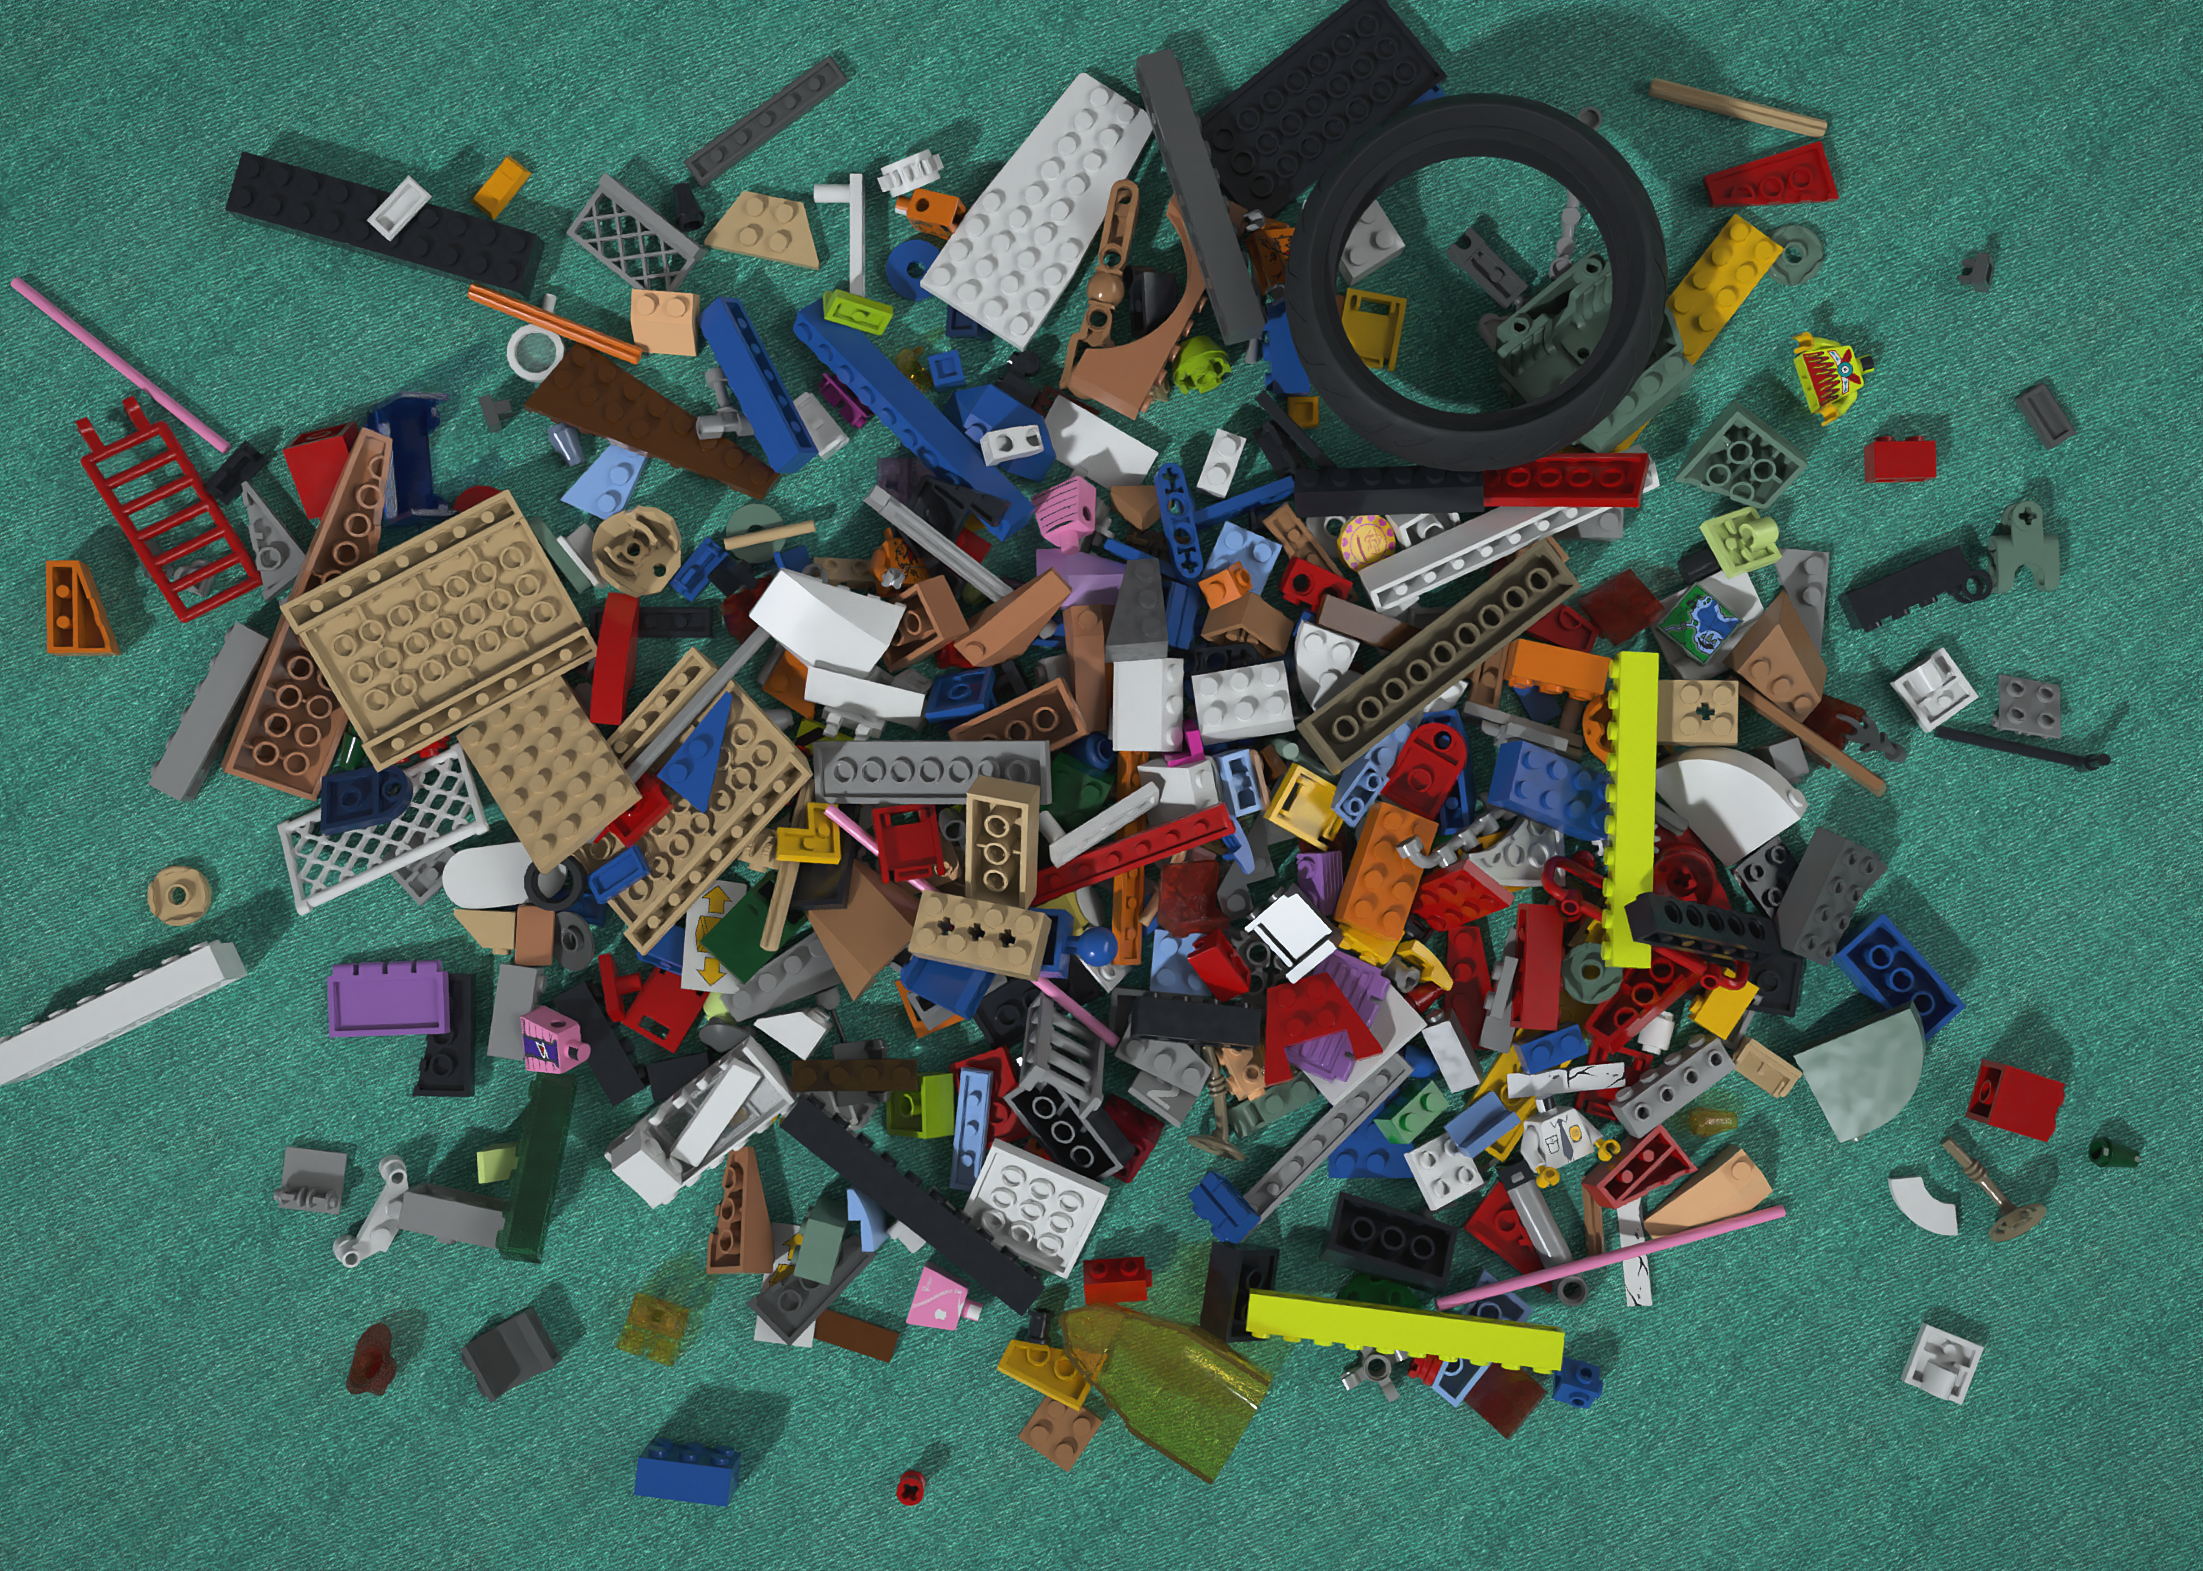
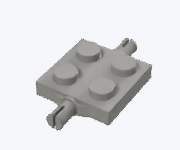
M1482 720L1478 732L1495 736L1493 745L1500 747L1502 743L1524 740L1578 763L1583 755V750L1567 746L1568 739L1512 722H1508L1506 725H1497Z

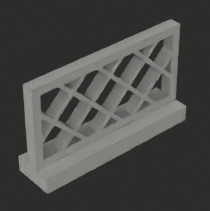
M604 172L598 181L600 186L566 234L635 289L651 290V279L665 278L666 292H676L697 261H702L708 251L618 179ZM606 195L612 200L614 214L599 216L598 203ZM619 206L626 212L620 213ZM621 217H634L638 232L623 234ZM615 218L617 235L602 237L600 220ZM594 221L596 238L585 240L577 234L584 223ZM643 225L650 231L643 232ZM656 235L659 237L661 251L646 253L644 236ZM638 237L641 254L626 256L623 239ZM618 240L620 257H606L603 242ZM597 243L598 249L591 244ZM666 244L673 248V250H667ZM680 254L687 262L680 271L670 272L668 255ZM662 256L664 273L649 275L647 258ZM641 259L644 276H630L628 274L627 261ZM615 262H621V268ZM676 276L674 280L671 282V277ZM638 281H644V282H645V287H644L642 284H640Z

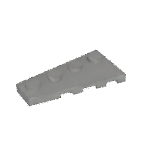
M813 932L762 967L745 985L741 982L736 985L740 988V991L735 994L724 993L719 999L734 1021L739 1023L774 1008L843 983L816 932Z

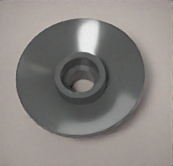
M572 911L559 912L555 915L553 956L560 965L568 970H582L593 959L594 939L586 921L577 913Z

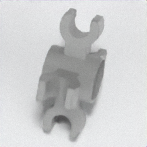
M1364 1346V1349L1360 1350L1362 1352L1360 1365L1339 1375L1347 1391L1356 1387L1367 1378L1370 1381L1378 1382L1390 1403L1400 1397L1389 1377L1391 1365L1409 1356L1407 1351L1395 1350V1354H1383L1377 1352L1376 1348ZM1376 1358L1383 1360V1366L1378 1371L1368 1369V1364L1371 1360Z

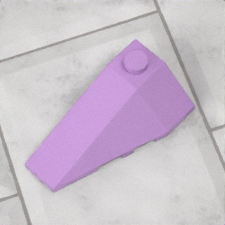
M1061 548L1036 549L1037 576L1053 567L1073 588L1058 610H1066L1070 606L1116 605L1126 564L1080 551L1073 555H1065L1061 552Z

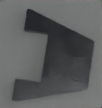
M922 475L906 507L955 544L971 512L991 527H997L1000 525L1011 502L932 475ZM896 527L915 556L921 558L929 569V576L934 578L944 575L957 602L968 581Z

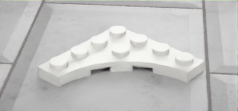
M1519 816L1513 827L1500 841L1480 852L1461 854V861L1468 858L1502 886L1543 887L1541 873L1547 859L1555 855L1565 857L1564 834ZM1556 868L1553 879L1560 887L1566 886L1565 870Z

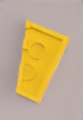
M1011 1339L997 1366V1370L1079 1412L1107 1354L1084 1353L1068 1348V1350L1058 1349L1048 1345Z

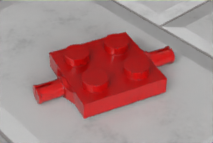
M634 760L624 769L626 770L634 762ZM663 767L653 776L645 771L634 783L643 798L607 825L593 841L595 844H598L604 836L611 832L618 837L624 846L630 848L675 807L664 793L661 785L664 781L656 776Z

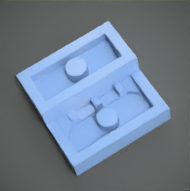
M852 1185L847 1189L848 1220H861L862 1252H874L890 1237L886 1232L889 1227L887 1213L883 1207Z

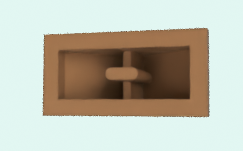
M1155 485L1111 486V510L1140 533H1143L1161 518ZM1172 488L1166 495L1172 493ZM1172 500L1168 502L1169 510L1172 506Z

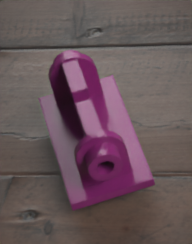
M833 371L825 372L823 374L825 378L817 385L820 389L819 393L834 408L843 401L845 405L839 413L853 427L857 426L859 429H862L868 423L866 418L876 414L868 406L864 405L859 397L846 384H843Z

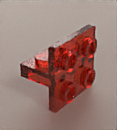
M771 575L758 578L759 583L752 591L744 589L738 594H731L719 605L728 631L732 636L735 635L741 645L759 626L749 617V613L772 582L773 578Z
M1822 693L1820 703L1802 724L1843 751L1849 740L1842 738L1840 735L1842 732L1851 734L1853 728L1845 720L1838 719L1836 717L1837 714L1847 715L1861 723L1862 716L1866 715L1867 712L1861 707ZM1800 742L1804 752L1818 765L1830 770L1831 763Z

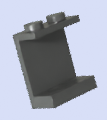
M533 1306L468 1342L460 1349L463 1353L462 1361L468 1370L473 1371L478 1380L477 1387L482 1396L487 1397L490 1403L498 1399L503 1393L538 1373L546 1372L555 1367L562 1360Z

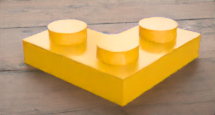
M807 802L805 806L806 829L777 828L775 834L776 858L778 861L838 865L841 860L839 825L824 814V811L830 804Z

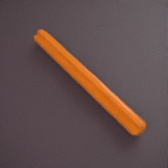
M474 282L468 289L467 296L470 300L632 364H638L642 357L643 351L640 347Z

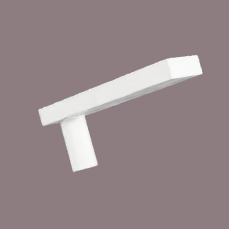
M850 174V184H814L815 203H850V293L865 298V181L862 174Z
M1151 781L1068 834L1064 832L1048 811L1041 812L1039 814V830L1051 844L1049 845L1050 861L1056 868L1061 867L1158 805L1159 789Z

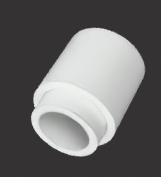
M1663 1011L1640 1031L1637 1043L1643 1044V1051L1660 1055L1661 1050L1668 1051L1675 1022H1672L1674 1014Z

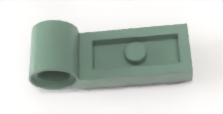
M1299 1070L1292 1074L1293 1080L1266 1088L1264 1096L1251 1102L1248 1098H1245L1228 1106L1227 1119L1236 1137L1242 1138L1319 1097L1308 1076L1302 1070Z

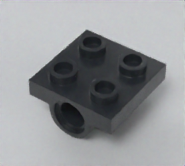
M1778 835L1737 861V865L1729 870L1760 915L1769 919L1775 916L1799 866Z

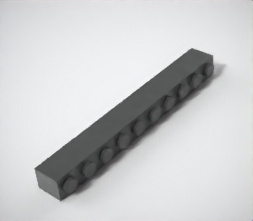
M1173 49L1138 56L1134 75L1225 346L1259 338L1267 324L1266 310L1263 306H1259L1256 281L1254 278L1250 279L1247 270L1248 258L1244 250L1241 251L1238 244L1239 232L1237 225L1231 223L1228 199L1226 195L1222 196L1219 188V172L1217 168L1212 167L1208 141H1203L1201 135L1202 124L1200 116L1194 114L1191 90L1189 87H1185L1182 79L1184 75L1182 63L1180 60H1176Z

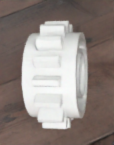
M926 149L880 168L883 176L877 179L882 192L890 191L893 198L940 179L938 170L944 168L939 154L932 156L930 149Z

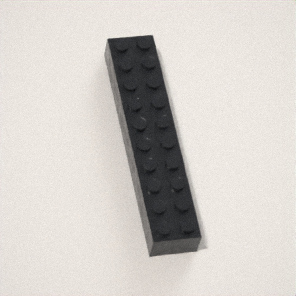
M242 151L225 208L227 212L237 219L469 285L475 282L508 296L529 301L545 247V242L537 234L426 203L390 242L367 219L392 193Z

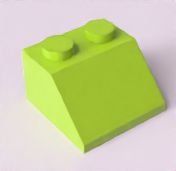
M917 1072V1090L892 1091V1095H889V1101L886 1102L887 1135L923 1139L955 1135L953 1073Z

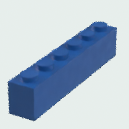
M719 296L696 317L702 329V334L710 344L715 354V359L728 380L729 387L734 391L743 414L748 418L756 439L760 442L768 457L770 466L774 469L775 473H796L813 459L819 451L740 299Z

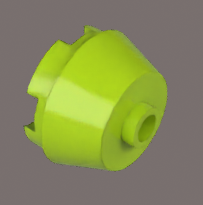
M1205 335L1192 337L1179 344L1181 349L1172 363L1173 383L1179 386L1180 391L1185 395L1188 394L1189 390L1198 389L1200 394L1208 392L1223 383L1221 376L1225 372H1231L1229 355L1211 337Z

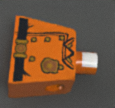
M920 188L914 190L912 198L900 195L895 205V212L905 215L916 230L945 240H949L952 234H955L956 228L968 212L960 198Z

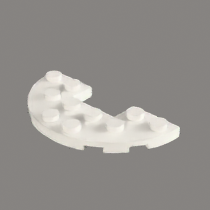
M1301 620L1294 648L1296 677L1305 699L1312 709L1316 711L1363 676V674L1349 670L1360 643L1351 637ZM1461 679L1410 718L1409 721L1417 728L1425 713L1450 710L1462 696L1468 683Z

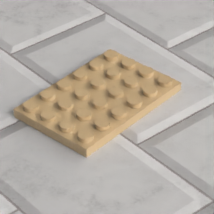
M563 674L475 720L456 736L539 872L545 875L643 798L596 724L590 723V715Z

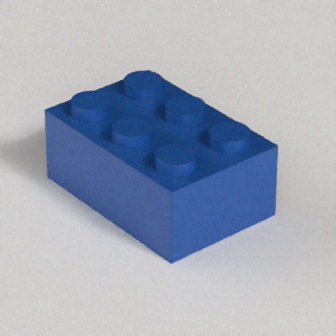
M657 1438L655 1441H650L638 1458L634 1495L727 1507L737 1490L742 1452H736L730 1446H717L716 1449L704 1448V1445L699 1442H687L685 1445L673 1444V1440L668 1438Z

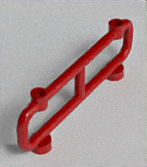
M1577 851L1572 855L1571 859L1559 855L1549 857L1541 873V883L1544 889L1550 895L1562 901L1561 909L1565 914L1575 915L1580 911L1602 923L1603 909L1584 900L1580 891L1576 889L1566 890L1557 885L1553 879L1556 868H1562L1603 890L1605 877L1594 872L1595 857L1587 851ZM1651 945V950L1700 975V983L1706 989L1713 990L1721 986L1728 990L1737 991L1744 988L1748 981L1749 963L1734 961L1737 969L1735 978H1731L1723 974L1722 969L1717 964H1704L1680 950Z

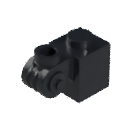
M1014 350L1006 364V367L1010 368V370L1006 373L1004 379L999 377L994 385L1033 409L1040 397V390L1027 383L1025 378L1034 377L1039 373L1040 360L1038 355L1032 351L1019 353Z

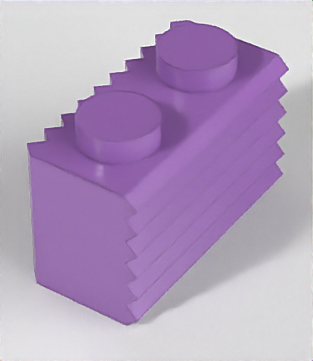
M1319 850L1297 854V876L1299 877L1297 882L1300 884L1298 886L1299 889L1324 915L1334 914L1343 888L1341 850H1327L1326 852Z

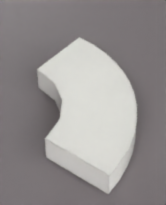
M1921 1176L1887 1178L1889 1189L1896 1205L1911 1221L1937 1234L1958 1235L1955 1204L1940 1202L1932 1198L1925 1189Z

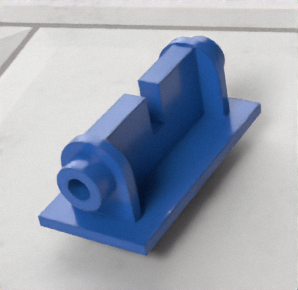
M707 536L670 580L669 584L690 602H693L710 582L707 578L708 574L727 555H730Z

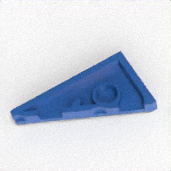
M727 691L656 775L703 814L708 811L711 790L716 777V768L724 742L726 724L732 707L733 696Z

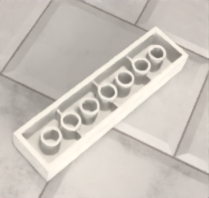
M216 940L211 943L205 941L189 949L191 952L181 957L180 955H175L161 962L162 967L154 970L148 968L133 975L134 980L115 983L105 988L106 993L97 997L91 995L77 1001V1007L69 1010L64 1008L48 1015L50 1020L42 1023L37 1021L26 1025L20 1029L21 1033L15 1036L7 1035L1 1037L0 1086L25 1081L247 976L248 974L233 942L221 943L220 940Z

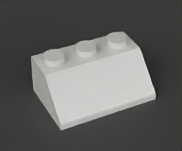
M1164 658L1114 662L1113 751L1182 752L1183 659Z

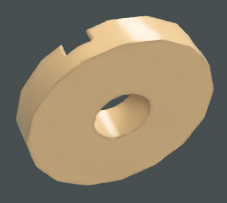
M171 866L162 869L154 878V881H151L148 887L147 901L151 912L161 921H164L163 923L170 926H186L197 922L206 914L211 904L212 890L208 879L199 870L190 866ZM178 887H181L186 893L185 901L182 904L176 903L173 899V892Z

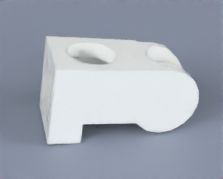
M1038 425L1018 426L987 432L980 439L986 467L997 465L1007 460L1032 456L1044 451Z

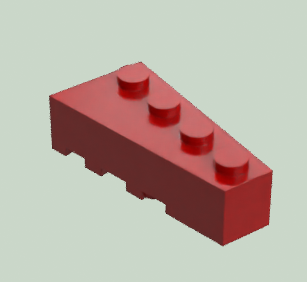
M1651 950V968H1624L1623 981L1619 991L1609 1000L1599 1003L1582 1027L1587 1039L1613 1055L1701 979V976ZM1682 951L1685 954L1699 960L1700 962L1707 964L1705 959L1696 955L1695 953Z

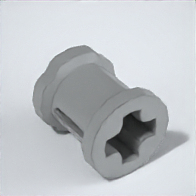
M1393 954L1389 962L1380 967L1382 969L1380 976L1396 983L1397 988L1402 993L1411 991L1420 979V971L1415 967L1409 968L1402 963L1401 957L1397 954Z

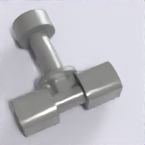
M717 367L708 370L705 373L707 387L715 390L719 409L714 412V415L698 417L696 430L699 439L721 438L723 432L736 431L737 436L755 435L748 418L743 413H738L736 407L730 405L726 388L729 384L722 368Z

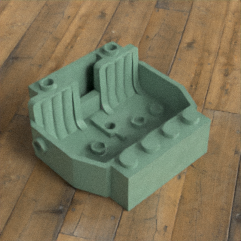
M1594 249L1497 327L1495 356L1497 357L1495 373L1497 386L1503 395L1516 407L1536 400L1565 382L1586 361V359H1580L1577 354L1585 352L1589 357L1606 329L1612 304L1613 283L1611 265L1609 260L1606 262ZM1568 304V306L1564 310H1562L1559 314L1555 315L1559 310H1561L1565 305ZM1666 305L1656 345L1645 369L1633 388L1603 421L1569 446L1573 448L1579 446L1585 453H1610L1691 387L1696 368L1682 355L1684 345L1674 315Z

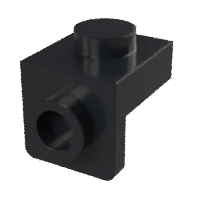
M728 555L707 576L709 581L726 597H730L740 586L752 591L759 583L752 575L755 572L754 568L744 559L738 561Z

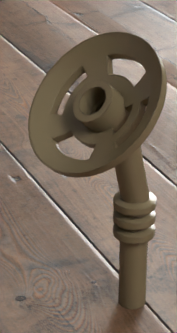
M1200 1046L1204 1061L1212 1068L1206 1082L1210 1090L1209 1094L1214 1099L1216 1130H1212L1211 1135L1187 1136L1186 1141L1209 1153L1232 1160L1245 1161L1246 1156L1242 1151L1228 1142L1230 1135H1228L1225 1095L1228 1090L1225 1087L1224 1075L1219 1072L1213 1047Z
M1949 1135L1941 1139L1940 1144L1962 1166V1171L1973 1183H1978L2001 1209L2000 1215L2002 1217L1994 1223L1988 1233L1991 1241L2002 1242L2015 1238L2033 1228L2044 1218L2047 1209L2043 1204H2028L2020 1207L2012 1204L1989 1178L1988 1171L1983 1168L1977 1159H1971Z

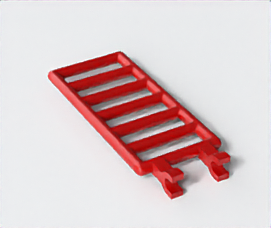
M134 396L122 400V404L124 405L125 413L138 431L106 446L103 445L87 416L75 421L78 427L77 431L91 450L90 453L81 457V465L180 622L187 623L263 585L261 573L257 571L255 562L214 497L206 491L203 479L165 421H158L150 425ZM158 435L161 436L169 449L106 479L96 465ZM175 460L185 474L123 505L113 492V489ZM191 486L201 500L139 531L129 515ZM209 512L217 527L155 557L145 541ZM223 537L226 539L233 553L173 582L169 581L161 568ZM241 563L249 576L248 579L200 603L186 608L177 594Z

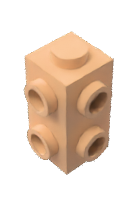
M1213 1047L1218 1067L1223 1068L1227 1076L1225 1078L1226 1086L1232 1095L1236 1094L1239 1101L1248 1097L1251 1102L1266 1094L1265 1089L1267 1087L1264 1084L1265 1068L1255 1049L1244 1051Z

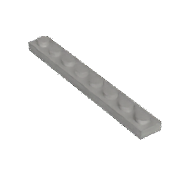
M1398 1052L1393 1054L1347 1096L1332 1107L1243 1196L1258 1213L1261 1220L1252 1230L1248 1231V1234L1240 1241L1241 1243L1415 1070Z

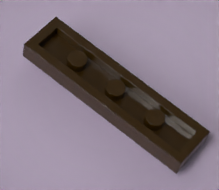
M917 1058L792 1060V1092L917 1090Z

